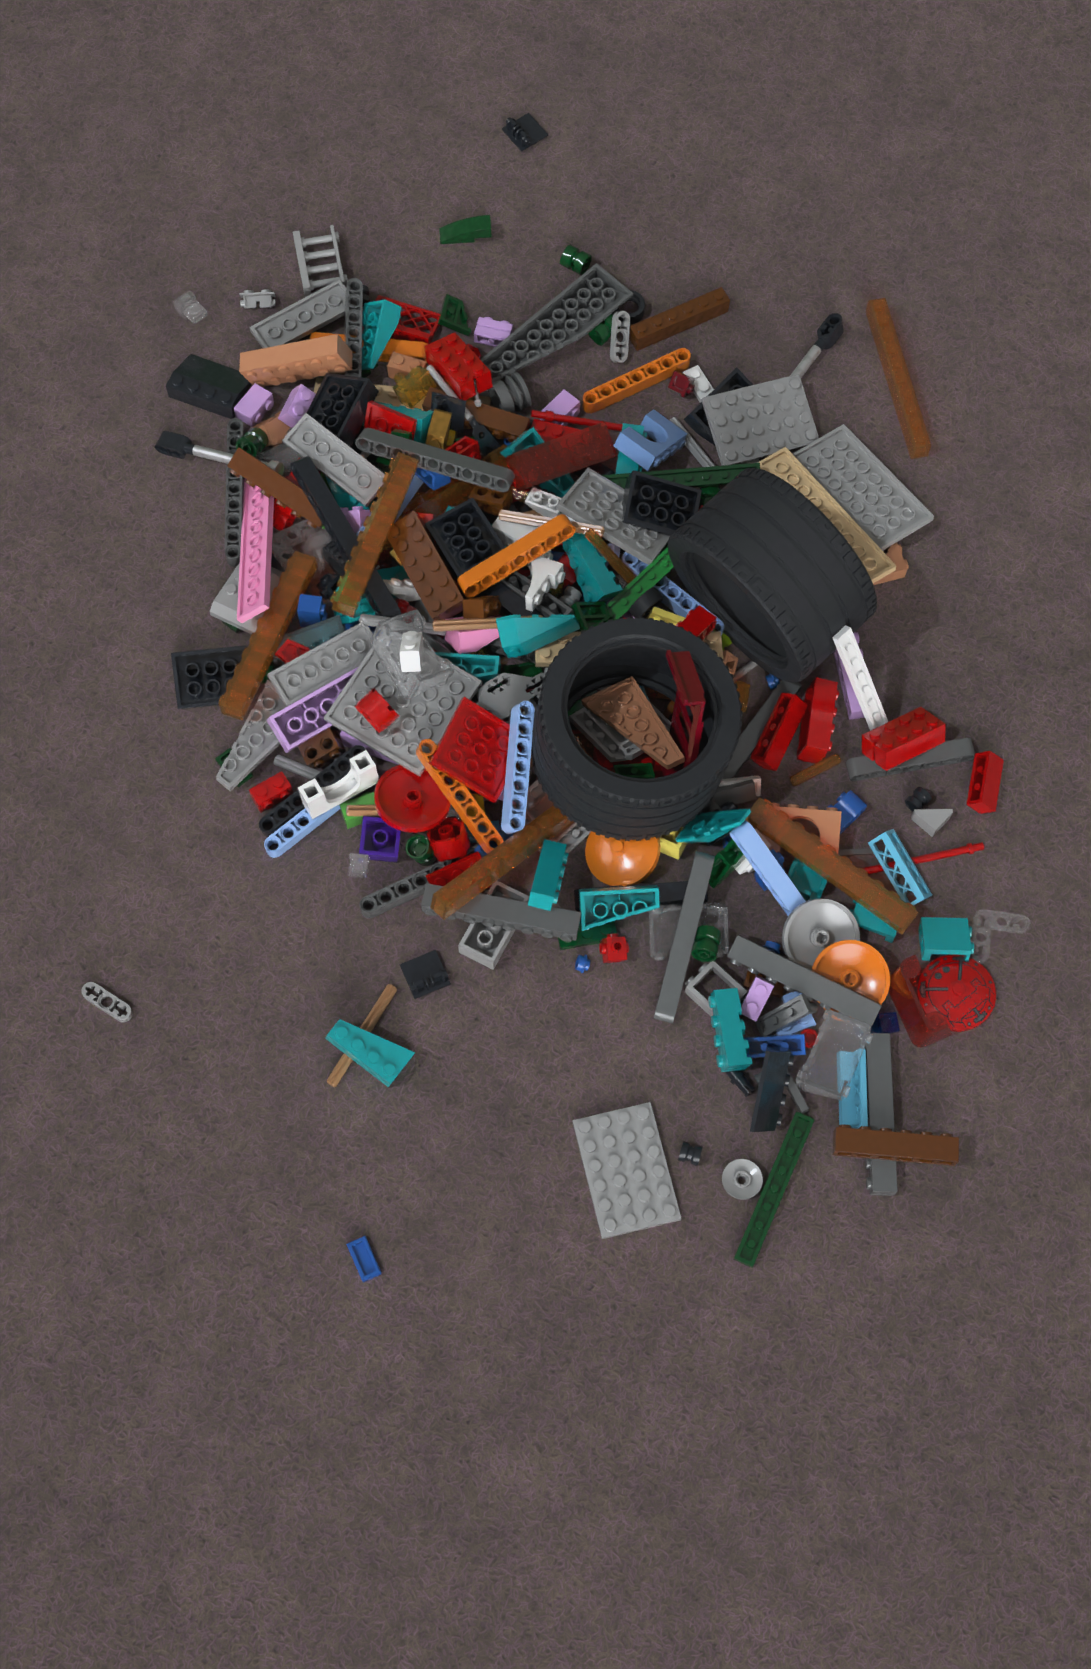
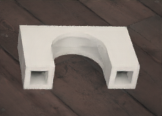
M367 750L349 759L351 769L338 782L330 786L320 787L314 778L298 787L302 803L312 819L377 784L379 778L376 765Z

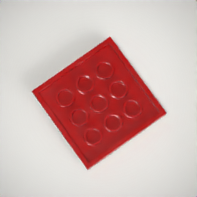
M463 697L429 764L495 803L505 786L510 725L468 698ZM517 745L518 750L521 752V747Z

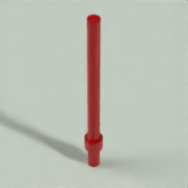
M548 410L545 412L531 411V417L544 419L547 422L559 421L622 431L623 424L555 414L553 411Z

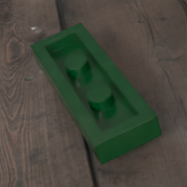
M612 921L584 931L579 926L576 941L566 942L559 937L557 938L560 950L601 943V940L607 938L608 934H617L615 923Z

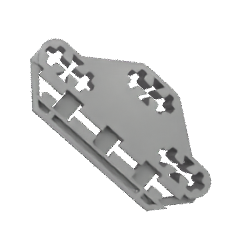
M502 673L478 689L476 692L477 705L501 720L506 718L508 720L506 723L510 725L512 708L522 701H529L534 706L535 718L537 704L533 698H539L546 673H540L533 678ZM500 683L502 684V686L495 689L493 692L488 693V690L494 688L496 685ZM535 684H540V686L534 688L532 691L528 693L526 692L527 689L533 687Z

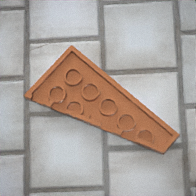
M633 676L581 700L582 705L667 770L685 762L682 752Z

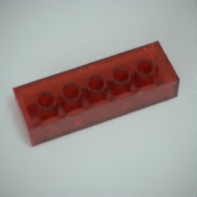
M605 422L515 452L507 456L505 460L508 468L515 474L514 484L517 492H521L608 461L618 455Z

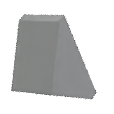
M914 809L911 819L933 837L950 819L953 809Z

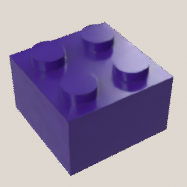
M363 816L358 859L397 863L401 831L388 825L382 818Z

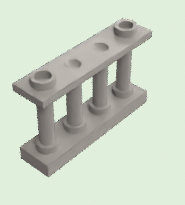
M330 225L331 235L306 239L300 236V231H293L305 297L311 295V290H314V288L327 286L339 279L344 286L347 285V274H343L337 242H340L339 234L334 231L333 225ZM333 242L334 249L309 253L307 251L303 252V248H306L307 245ZM329 256L336 257L337 263L312 267L310 265L306 266V262H309L308 260ZM338 270L339 277L316 281L309 280L308 276L314 273Z

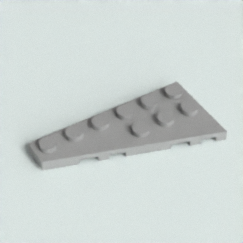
M267 680L262 694L260 693L254 709L251 710L239 733L238 739L234 742L230 754L225 759L216 776V780L229 791H232L280 745L267 719L286 708L269 680Z

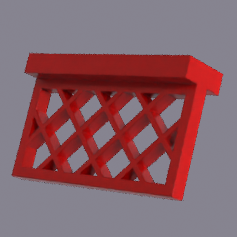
M381 295L377 296L375 301L385 299L401 306L404 311L400 312L401 317L407 315L409 320L405 321L399 320L390 339L431 343L440 325L438 324L439 313ZM418 313L420 316L413 318L411 314ZM435 318L437 320L435 322L429 323L427 319ZM422 320L425 322V325L422 326L416 324V322ZM413 324L414 328L406 327V325ZM429 329L430 334L422 332V330Z

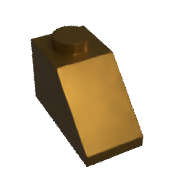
M434 409L427 433L426 445L445 450L452 417L451 412Z

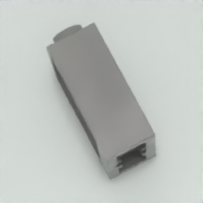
M714 961L709 964L704 963L698 970L700 973L696 977H690L685 983V993L710 1016H713V1009L709 1007L708 1000L695 987L711 971L716 973L731 988H738L740 1002L747 994V991Z

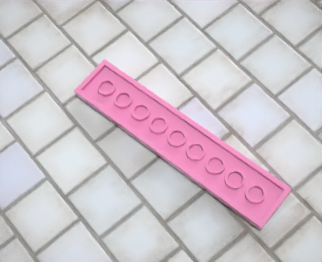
M246 478L244 479L237 605V620L241 623L269 609L274 497L268 498L260 492L262 489L258 486L253 488L245 483Z

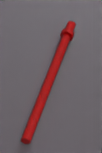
M983 842L976 844L967 843L966 846L911 857L914 864H920L966 853L970 855L974 854L975 851L984 850ZM895 861L888 862L887 865L894 868ZM880 864L860 868L862 876L884 871Z

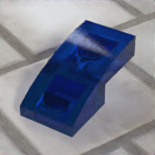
M896 1012L878 1013L872 1027L867 1025L864 1028L855 1023L858 1038H864L866 1033L892 1034L900 1031Z

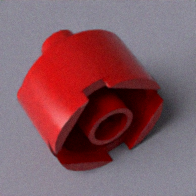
M375 688L371 689L354 706L378 733L384 731L399 717L398 713Z
M447 817L439 825L427 831L432 851L438 861L443 862L449 859L463 858L467 855L470 839L462 820L460 822L455 817Z

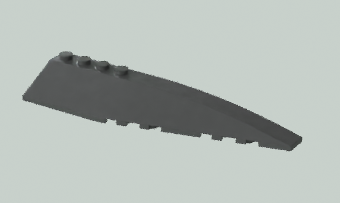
M596 263L480 360L491 371L492 382L502 379L583 338L633 296V292Z

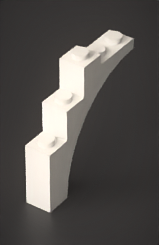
M499 516L492 525L506 547L538 528L531 525L501 521ZM551 550L527 564L532 581L525 595L526 610L533 612L535 607L540 605L543 595L550 588L556 589L564 581L565 572H563V564L552 560L553 554H551Z

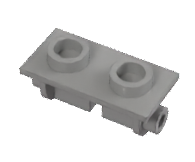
M269 289L255 293L253 290H244V293H239L240 297L243 298V300H240V306L244 307V309L257 308L256 302H260V308L276 306V300L272 299L276 295Z

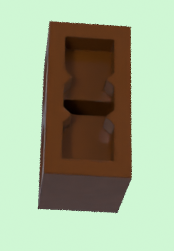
M475 485L469 496V499L474 498L483 513L497 516L500 510H509L513 503L510 488L507 492H499Z
M499 595L475 596L462 600L464 619L488 618L500 614L501 602Z
M330 727L298 746L306 765L313 769L322 768L326 762L340 757L341 753L346 751L337 731ZM333 742L332 747L329 749V744ZM317 751L316 757L313 758V754Z

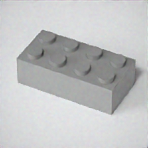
M497 880L494 881L487 895L523 902L529 901V896ZM480 922L471 923L458 945L459 953L494 970L516 929L508 931L501 926L487 927Z

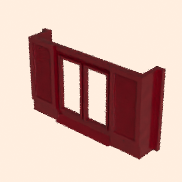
M667 650L666 658L677 686L669 734L685 757V762L669 770L661 765L664 776L682 770L698 756L704 725L702 717L705 698L690 651L671 652V650ZM685 706H690L692 711V724ZM680 711L682 713L690 736L689 743L686 739L681 721L679 719Z

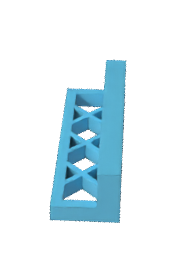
M894 829L888 830L868 842L901 901L907 903L906 909L932 896ZM881 839L886 845L885 852L880 851L875 844ZM887 857L894 859V868L887 865ZM897 873L904 876V885L897 882ZM907 890L912 891L917 898L911 903L906 897Z
M859 1049L854 1053H838L839 1125L846 1124L850 1125L851 1128L857 1129L861 1126H868L865 1049Z

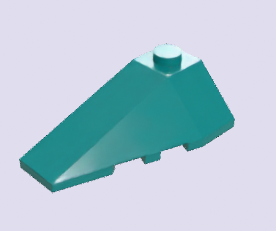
M385 299L364 303L362 312L364 333H362L361 370L374 369L401 317V306Z
M509 615L496 618L501 645L508 658L529 654L580 629L575 615H550L549 618H540L539 615H532V618H521V615Z
M749 808L701 813L682 829L675 840L676 842L710 843L742 825L751 813V810Z

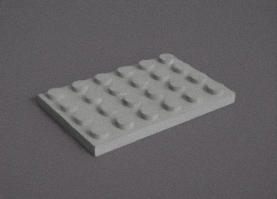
M799 374L701 399L721 466L736 465L767 457L784 447L789 451L802 448L819 439Z
M587 468L558 502L555 509L577 522L603 526L605 528L603 538L649 565L667 545L670 536L623 523L624 489L592 469Z
M651 1102L572 1120L602 1239L681 1220Z

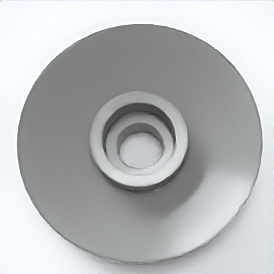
M734 1160L723 1171V1187L730 1196L736 1199H750L762 1187L763 1177L761 1170L750 1160ZM738 1178H744L745 1183L740 1184L738 1182Z

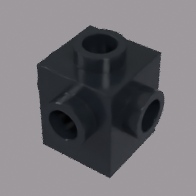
M328 573L320 578V582L316 585L320 590L319 594L325 600H331L343 578L338 574Z

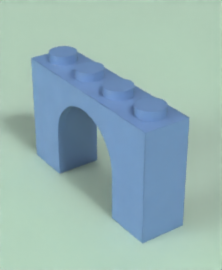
M653 409L645 415L641 426H644V432H647V435L656 442L646 439L631 427H627L620 432L614 447L649 471L653 467L656 468L661 461H666L669 455L673 456L677 449L681 450L686 443L685 438L688 433Z

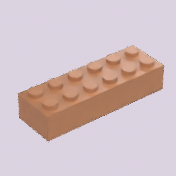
M338 334L240 353L239 372L252 385L256 383L263 388L265 386H277L281 383H293L297 380L325 376L326 373H344L345 371L352 370V350Z

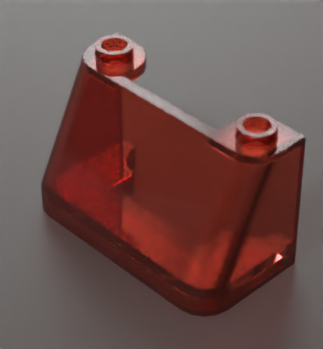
M913 955L903 960L890 974L888 992L911 1042L916 1047L922 1048L951 1036L952 1033L943 1014L931 1012L925 1015L913 989L918 986V976L923 973L916 955Z

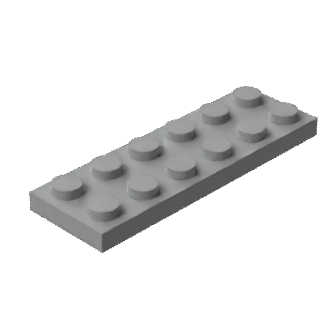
M339 279L250 327V332L262 348L294 343L345 315L346 287Z
M307 413L303 415L283 439V442L301 457L309 456L320 472L365 507L372 502L390 480L388 476Z
M359 623L273 670L267 676L285 706L288 707L359 667L377 640L368 626Z

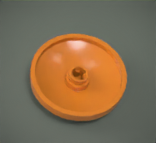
M591 831L585 847L586 862L592 874L608 886L639 884L653 872L658 863L661 847L660 839L652 837L650 840L641 839V841H636V839L625 841V839L616 840V838L612 837L605 838L601 834L600 836L596 835L595 832Z
M842 940L827 946L817 956L811 969L880 1004L883 1003L889 991L890 973L885 959L874 947L861 941ZM833 1008L830 1010L825 1009L830 1014L843 1018L837 1014V1010Z

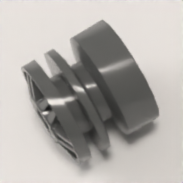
M518 372L512 373L511 377L505 376L504 382L500 379L492 382L493 387L488 389L492 404L496 408L515 413V408L518 411H522L523 408L531 407L528 388Z

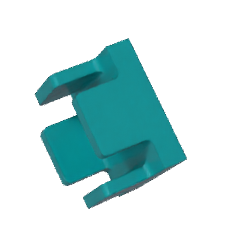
M807 855L804 860L795 857L787 875L805 901L821 898L831 871L823 868L824 862Z

